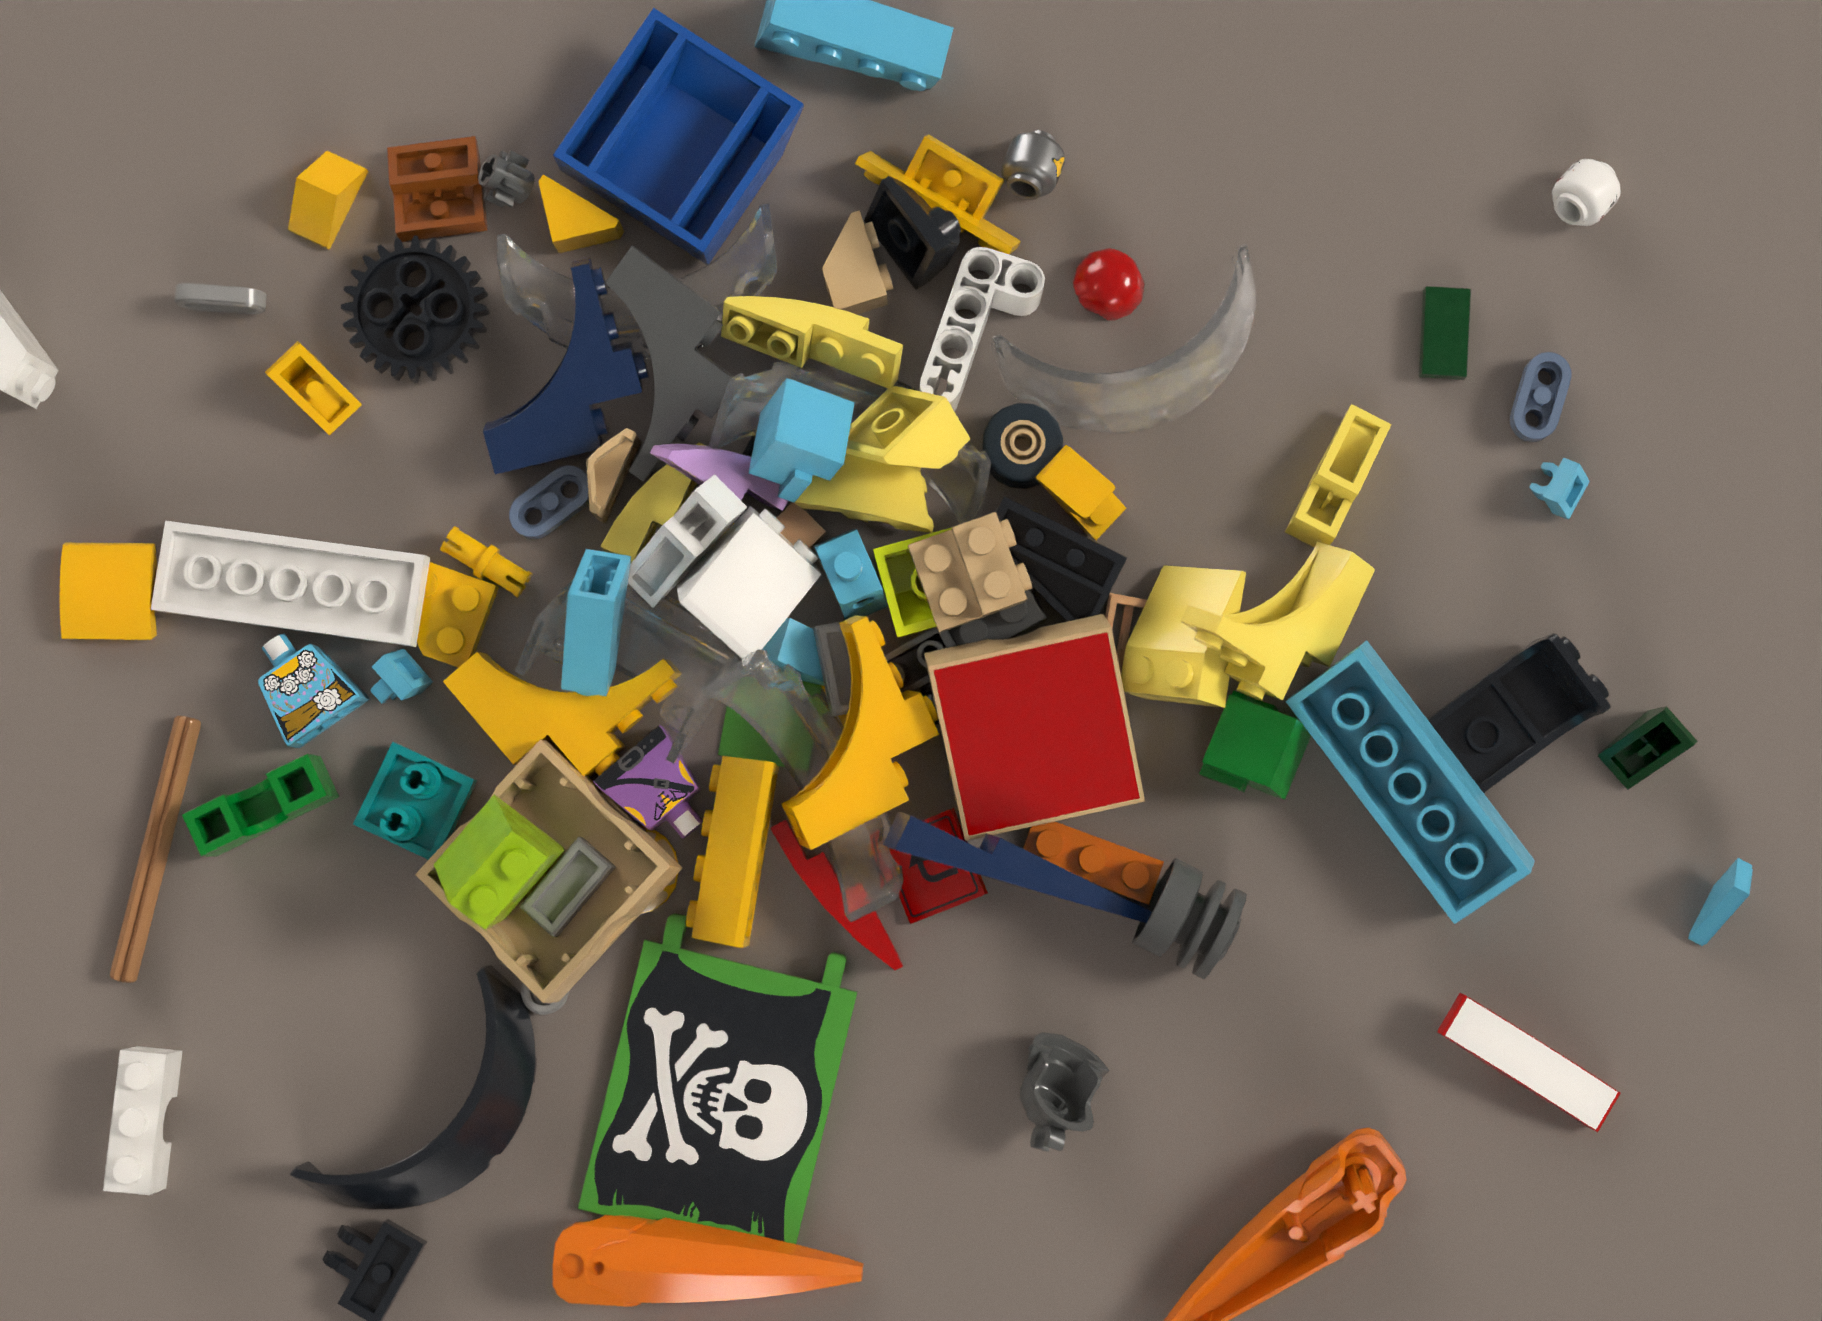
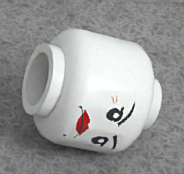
M1581 159L1574 163L1556 182L1552 190L1554 209L1557 215L1566 223L1579 226H1592L1599 222L1616 204L1621 194L1620 183L1612 167L1594 159Z

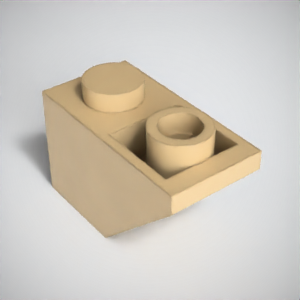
M860 210L850 214L822 267L823 279L832 307L854 314H861L888 305L886 291L893 289L886 264L877 265L873 249L880 247L873 223L871 221L864 224Z

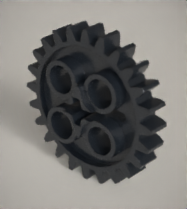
M413 236L410 248H406L399 238H395L394 251L390 253L381 244L378 245L380 258L375 261L364 255L362 258L368 269L365 273L352 269L351 273L359 283L357 286H344L343 289L349 296L354 298L353 302L341 304V309L345 313L353 315V318L342 323L343 327L349 332H357L349 340L350 344L354 348L364 347L360 357L366 363L376 358L374 369L379 373H384L391 366V376L397 381L402 378L405 370L408 371L409 378L414 383H418L421 371H425L432 381H436L437 368L440 366L450 375L453 374L451 360L457 358L463 363H468V358L463 352L466 346L473 349L480 348L479 344L472 337L473 333L487 332V328L477 320V317L489 315L490 310L487 306L477 302L486 298L488 293L484 287H473L482 279L477 270L467 272L471 263L466 256L455 261L457 251L453 246H447L440 253V244L435 238L429 241L426 249L423 248L422 241L418 236ZM413 271H426V278L418 287L407 286L408 276ZM439 282H445V286L442 289L436 290ZM386 300L393 301V311L385 318H375V308L379 303ZM446 301L457 302V310L453 316L446 319L438 318L437 312L441 304ZM413 303H416L423 310L418 316L411 313L408 309ZM395 329L394 335L387 338L386 333L389 330ZM413 332H424L423 344L415 350H407L405 347L407 337Z

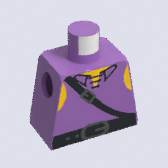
M661 725L657 726L593 781L598 788L649 830H655L667 820L680 837L684 839L703 823V820L688 803L702 789L669 732Z

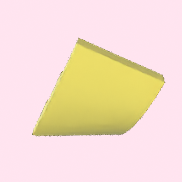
M847 453L844 465L830 481L813 475L811 484L794 502L803 509L841 512L849 519L887 522L895 529L932 533L934 528L933 520L927 511L924 493H927L925 478L920 472L921 467L885 464Z

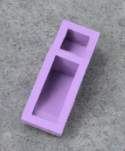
M691 444L654 445L650 454L699 485H702L715 474L740 500H742L746 493L760 503L781 511L784 510L788 503V500L778 497L780 484L748 473L751 462L750 456L711 446Z

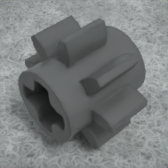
M512 150L508 153L500 151L499 156L495 154L488 156L482 164L478 175L479 184L488 189L484 199L502 208L504 205L513 207L514 202L518 204L523 203L529 197L535 181L533 173L525 169L529 159Z

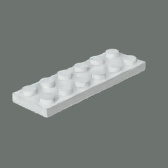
M165 521L150 610L416 647L430 557L421 554Z

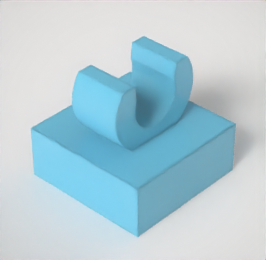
M1563 458L1559 467L1551 462H1543L1541 465L1542 471L1545 475L1553 478L1547 486L1531 483L1530 489L1538 499L1546 502L1553 514L1569 520L1590 480L1577 462Z
M403 648L382 655L372 666L382 679L370 691L381 704L385 703L389 698L394 700L399 697L402 701L423 693L433 681Z

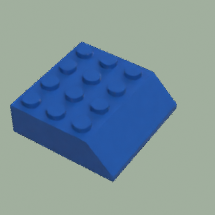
M653 7L553 156L562 172L706 265H709L782 157L804 108V104Z

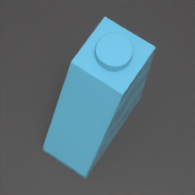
M590 549L585 550L567 597L561 689L576 691L584 696H607L616 669L631 556Z

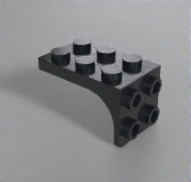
M1552 633L1532 641L1427 719L1483 793L1574 727L1596 715L1605 713L1611 708L1606 699L1609 696L1607 688L1597 676L1586 673L1578 662L1581 658L1579 651L1568 638L1564 636L1560 638L1557 634Z

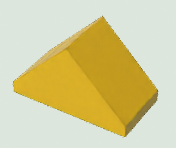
M329 151L323 153L296 177L288 230L330 250L365 180L368 170Z
M544 174L538 181L552 242L558 253L618 240L625 232L620 220Z

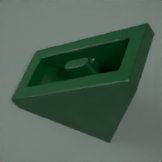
M1665 706L1646 711L1598 754V757L1624 787L1629 790L1693 747L1697 740L1671 710Z

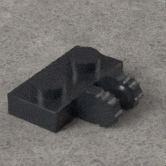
M389 1219L383 1222L374 1240L353 1227L341 1225L337 1232L338 1238L345 1244L361 1251L365 1256L358 1266L354 1261L346 1258L339 1252L327 1250L322 1259L323 1263L350 1279L337 1304L366 1321H383L427 1241Z

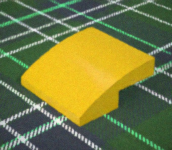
M65 542L62 545L59 589L61 639L152 640L157 635L155 611L150 610L157 573L155 543Z

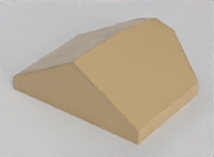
M628 428L604 443L586 459L589 511L597 520L604 523L607 522L642 443L635 431Z

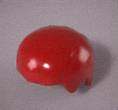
M1106 248L1091 252L1076 268L1073 286L1079 302L1087 311L1112 321L1132 314L1142 301L1145 283L1136 262L1129 255L1116 249Z

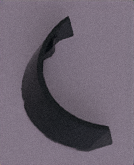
M491 965L482 967L476 973L481 986L486 1013V1039L480 1070L463 1107L451 1123L428 1145L400 1162L370 1172L351 1175L322 1174L312 1163L307 1161L297 1166L290 1175L334 1201L368 1209H401L419 1206L443 1198L476 1179L490 1167L492 1158L501 1154L515 1136L526 1114L533 1082H535L537 1058L535 1057V1040L530 1019L531 1013L524 1004L521 993Z

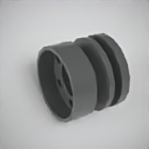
M1174 858L1163 874L1149 905L1146 907L1152 914L1147 923L1139 922L1132 943L1161 957L1170 948L1172 943L1176 942L1180 944L1175 965L1184 969L1196 952L1198 955L1192 974L1205 979L1214 966L1226 955L1238 932L1247 894L1234 888L1222 905L1220 902L1226 883L1217 880L1206 895L1199 893L1203 871Z

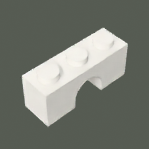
M140 1046L120 1050L103 1191L151 1195L166 1189L172 1142H164L163 1122L169 1101L173 1097H177L182 1060L181 1050Z

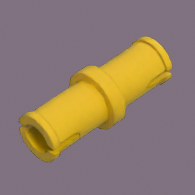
M456 526L447 534L448 542L443 541L440 547V551L449 554L474 570L473 575L479 579L486 577L513 593L517 598L527 587L524 584L526 582L529 583L533 575L530 571L524 570L499 554L500 549L491 544L487 547L460 531Z

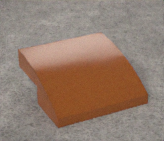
M476 136L387 147L389 186L394 196L395 233L402 242L412 241L413 236H418L419 239L488 231L484 187L478 182L481 163Z

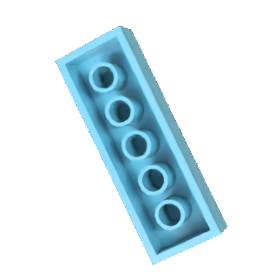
M1367 640L1285 701L1454 924L1531 873L1535 862L1533 857Z

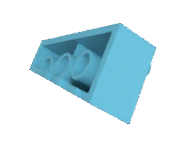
M766 0L754 47L859 72L870 77L896 81L907 89L924 91L925 89L930 90L941 79L954 28L871 0Z

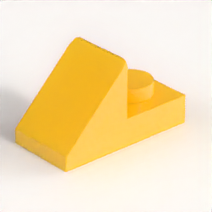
M299 341L265 371L329 436L362 405L326 369L320 360Z
M1067 445L1035 477L1084 533L1095 541L1126 509L1113 493L1116 488L1115 485Z

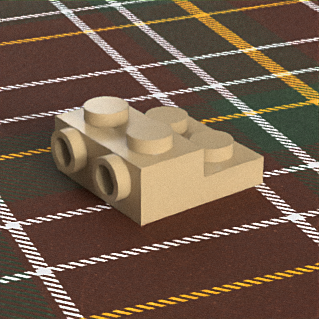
M996 512L954 526L951 530L908 545L939 633L1027 601L1025 591L1032 589L1028 572L1024 563L1014 564L1009 550L1010 547L1017 545L1014 533L1008 519L999 522Z

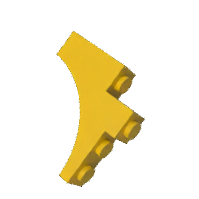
M854 615L839 623L849 655L851 695L844 728L837 745L818 774L796 795L781 803L799 844L810 850L909 801L904 787L908 786L906 774L897 761L892 763L891 758L939 735L934 724L938 720V715L933 703L927 696L922 697L920 692L910 690L903 693L900 692V688L904 686L902 677L892 662L887 663L881 649L885 645L883 634L876 622L873 620L869 622L867 616Z
M476 652L448 676L443 683L513 765H517L540 739L548 742L553 740L582 776H592L595 773L600 776L620 759L617 754L626 747L614 732L619 729L623 734L635 726L643 718L640 710L652 699L658 704L667 698L678 687L674 680L682 673L671 660L663 658L649 670L635 678L610 687L607 696H584L577 692H558L528 683L506 671L488 653Z

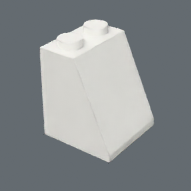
M0 290V390L36 409L39 403L45 401L53 392L56 384L55 376L59 370Z
M751 506L676 586L679 603L748 664L756 658L821 575L818 567L814 564L819 557L805 543L798 539L793 545L781 534L785 526L771 512L764 509L759 514Z

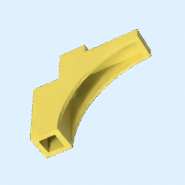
M1317 542L1307 561L1294 578L1276 595L1261 605L1248 611L1231 615H1220L1188 605L1180 622L1196 632L1193 638L1195 641L1219 651L1220 648L1222 649L1219 656L1228 661L1224 673L1239 682L1238 691L1260 701L1263 700L1264 695L1283 700L1299 665L1309 668L1311 663L1315 662L1324 666H1331L1375 569L1352 551Z

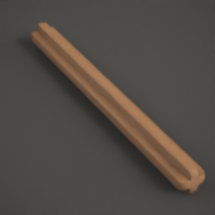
M182 715L174 718L110 971V977L116 981L131 983L135 982L138 977L201 727V722L195 718Z

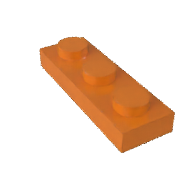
M1058 822L1030 827L1023 846L1024 850L1104 889L1147 905L1150 903L1164 861Z

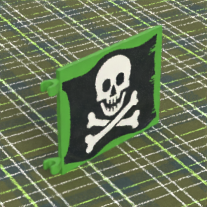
M677 913L672 914L667 919L662 943L644 940L578 1209L601 1215H624L653 1220L670 1218L796 1244L857 996V991L840 987L847 958L840 953H831L828 956L821 983L683 949L681 946L687 929L686 916Z

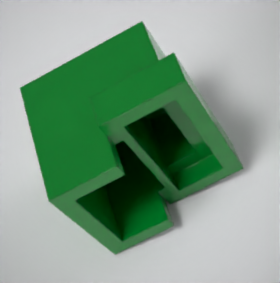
M1233 690L1232 695L1230 694L1209 743L1199 774L1204 778L1245 793L1247 785L1254 789L1285 800L1311 735L1297 718L1278 712V708L1275 705Z

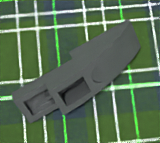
M1031 589L1025 591L1027 597L1025 603L941 633L938 632L937 627L929 629L884 655L887 663L892 662L902 677L904 686L900 688V692L903 693L907 690L916 692L930 685L924 653L986 639H1010L1046 619L1047 616Z

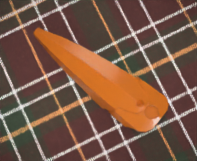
M1372 1128L1356 1129L1315 1159L1304 1174L1268 1203L1212 1259L1163 1321H1229L1343 1258L1344 1252L1378 1233L1383 1227L1384 1218L1387 1217V1209L1390 1202L1402 1191L1407 1181L1401 1159L1383 1135Z
M604 1215L591 1221L575 1222L561 1232L555 1242L552 1285L560 1298L572 1304L636 1306L641 1305V1303L728 1301L806 1292L860 1282L863 1280L864 1263L793 1243L676 1219L662 1218L660 1220H653L634 1216Z

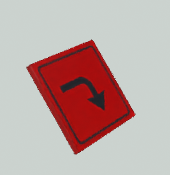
M954 808L922 820L965 841L963 830ZM887 836L876 840L910 924L988 894L983 879L979 874L886 847L883 843Z

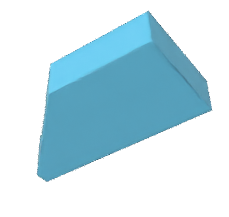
M1737 858L1715 883L1689 933V940L1701 946L1707 944L1750 895L1753 873L1751 864Z

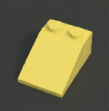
M1163 565L1126 644L1121 673L1124 693L1148 700L1225 708L1230 676L1224 673L1228 661L1219 656L1222 649L1220 648L1219 651L1195 641L1193 638L1196 632L1180 621L1188 605L1220 615L1240 613L1246 572Z

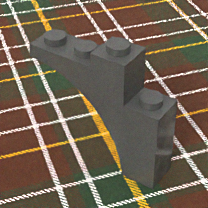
M631 246L604 284L618 295L634 316L645 338L653 366L655 390L651 423L645 442L629 469L630 473L644 481L649 473L654 475L666 465V463L650 454L654 445L671 444L676 437L684 441L699 421L698 418L692 415L696 409L710 419L714 417L717 411L725 416L740 396V393L734 390L739 380L696 349L699 342L708 347L722 328L723 324L716 320L722 311L639 249Z

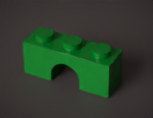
M305 754L266 773L267 779L248 789L230 795L223 794L182 814L200 856L217 857L340 797L321 756Z

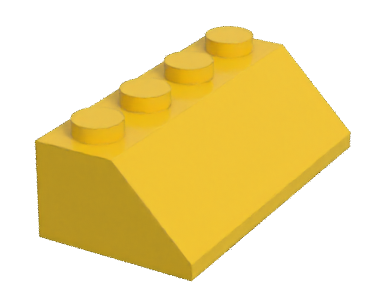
M722 756L721 765L713 764L709 791L716 792L713 810H705L701 836L708 837L706 855L698 854L693 878L694 882L701 883L698 901L690 900L686 917V927L693 928L691 938L739 948L749 946L779 766L774 762Z

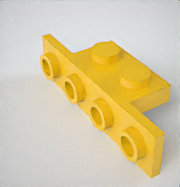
M929 134L924 136L906 172L871 151L860 155L855 162L856 165L865 170L864 176L871 182L880 185L884 178L888 176L893 177L913 189L931 208L937 206L945 211L952 212L959 221L961 233L965 229L980 238L978 244L981 247L1010 255L1021 243V240L984 219L1004 179Z

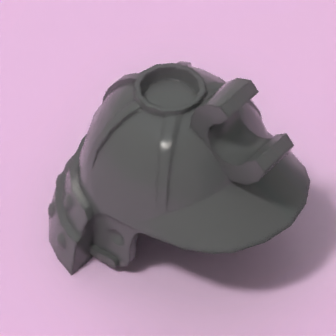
M1042 1032L1035 1036L1032 1045L1029 1046L1026 1068L1028 1071L1020 1089V1100L1028 1119L1036 1125L1031 1134L1030 1147L1049 1152V1148L1062 1151L1066 1139V1130L1085 1132L1093 1128L1094 1119L1091 1110V1100L1101 1084L1102 1077L1110 1070L1097 1055L1085 1046L1060 1034Z

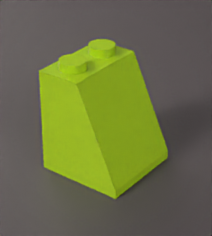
M494 794L434 863V867L448 903L486 930L508 917L565 849Z

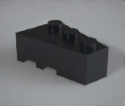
M1003 497L996 514L999 522L1008 519L1014 533L1017 545L1009 548L1014 564L1024 563L1032 586L1067 621L1099 615L1127 557L1008 497Z

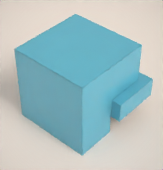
M786 378L760 412L748 473L780 484L778 497L791 502H795L811 484L813 475L830 481L844 465L855 402Z

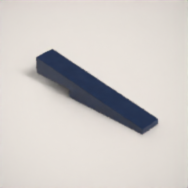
M898 811L883 843L884 846L897 851L1147 923L1152 914L1151 911L1002 838L987 833L980 848H977L918 818Z

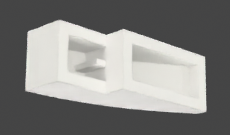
M714 474L693 491L675 515L660 527L630 564L628 584L654 608L714 546L744 512L747 506Z

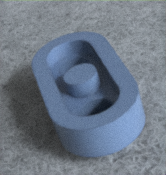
M1553 352L1538 354L1527 363L1523 370L1510 413V425L1516 436L1524 441H1541L1553 433L1558 425L1572 376L1568 362L1561 355ZM1539 371L1549 373L1551 376V383L1549 385H1544L1539 381ZM1527 413H1533L1538 417L1539 424L1537 427H1531L1526 423L1525 416Z
M575 466L559 467L518 496L512 503L509 511L512 527L520 535L528 539H540L550 534L589 504L586 473ZM570 483L577 484V495L573 498L564 497V487ZM532 510H540L542 513L541 521L535 525L528 524V513Z

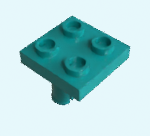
M392 742L353 825L429 860L452 835L477 780L403 745Z

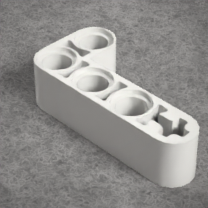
M986 247L973 248L965 254L921 377L919 391L935 394L939 386L940 377L947 380L946 390L942 396L947 398L955 412L991 308L1012 315L1025 316L1034 312L1039 306L1045 277L1038 265ZM981 270L990 277L981 280L974 278L970 273ZM1025 284L1033 291L1030 293H1020L1012 286ZM961 309H969L977 316L972 319H964L956 312ZM948 348H955L961 351L963 356L951 359L945 356L942 351Z

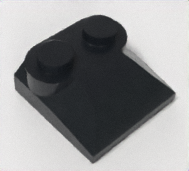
M890 176L881 181L864 221L865 223L872 221L879 242L914 289L917 290L930 282L949 264L960 242L959 234L961 233V227L952 212L945 211L937 206L931 208L920 195L903 182Z

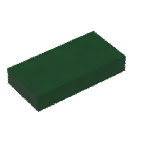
M1426 286L1423 289L1419 377L1464 380L1467 377L1471 289Z

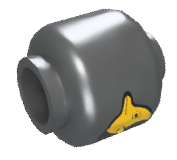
M1035 130L1033 132L1021 133L1016 135L1009 145L1001 166V176L1007 184L1009 191L1015 196L1026 200H1035L1050 194L1056 187L1065 163V153L1054 137L1045 131Z

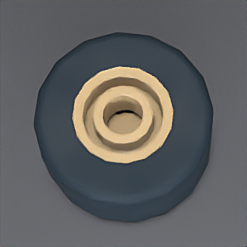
M1016 403L1002 408L991 417L983 433L982 456L987 470L997 481L1011 488L1027 489L1039 485L1040 483L1035 477L1063 448V435L1059 423L1047 410L1035 404Z

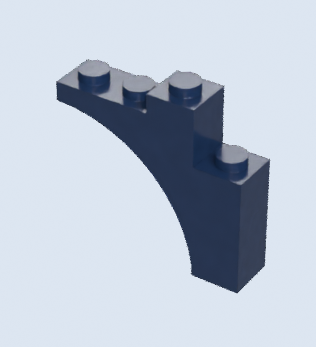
M590 257L573 261L571 265L575 289V321L568 349L560 365L550 380L529 401L499 419L486 422L483 435L495 475L597 450L602 445L601 435L608 434V429L602 408L594 409L593 404L641 393L643 389L642 379L649 378L643 351L634 353L632 341L617 345L613 344L614 339L620 338L617 322L613 311L605 313L601 295L608 294L607 285L604 284L606 282L601 267L593 269Z

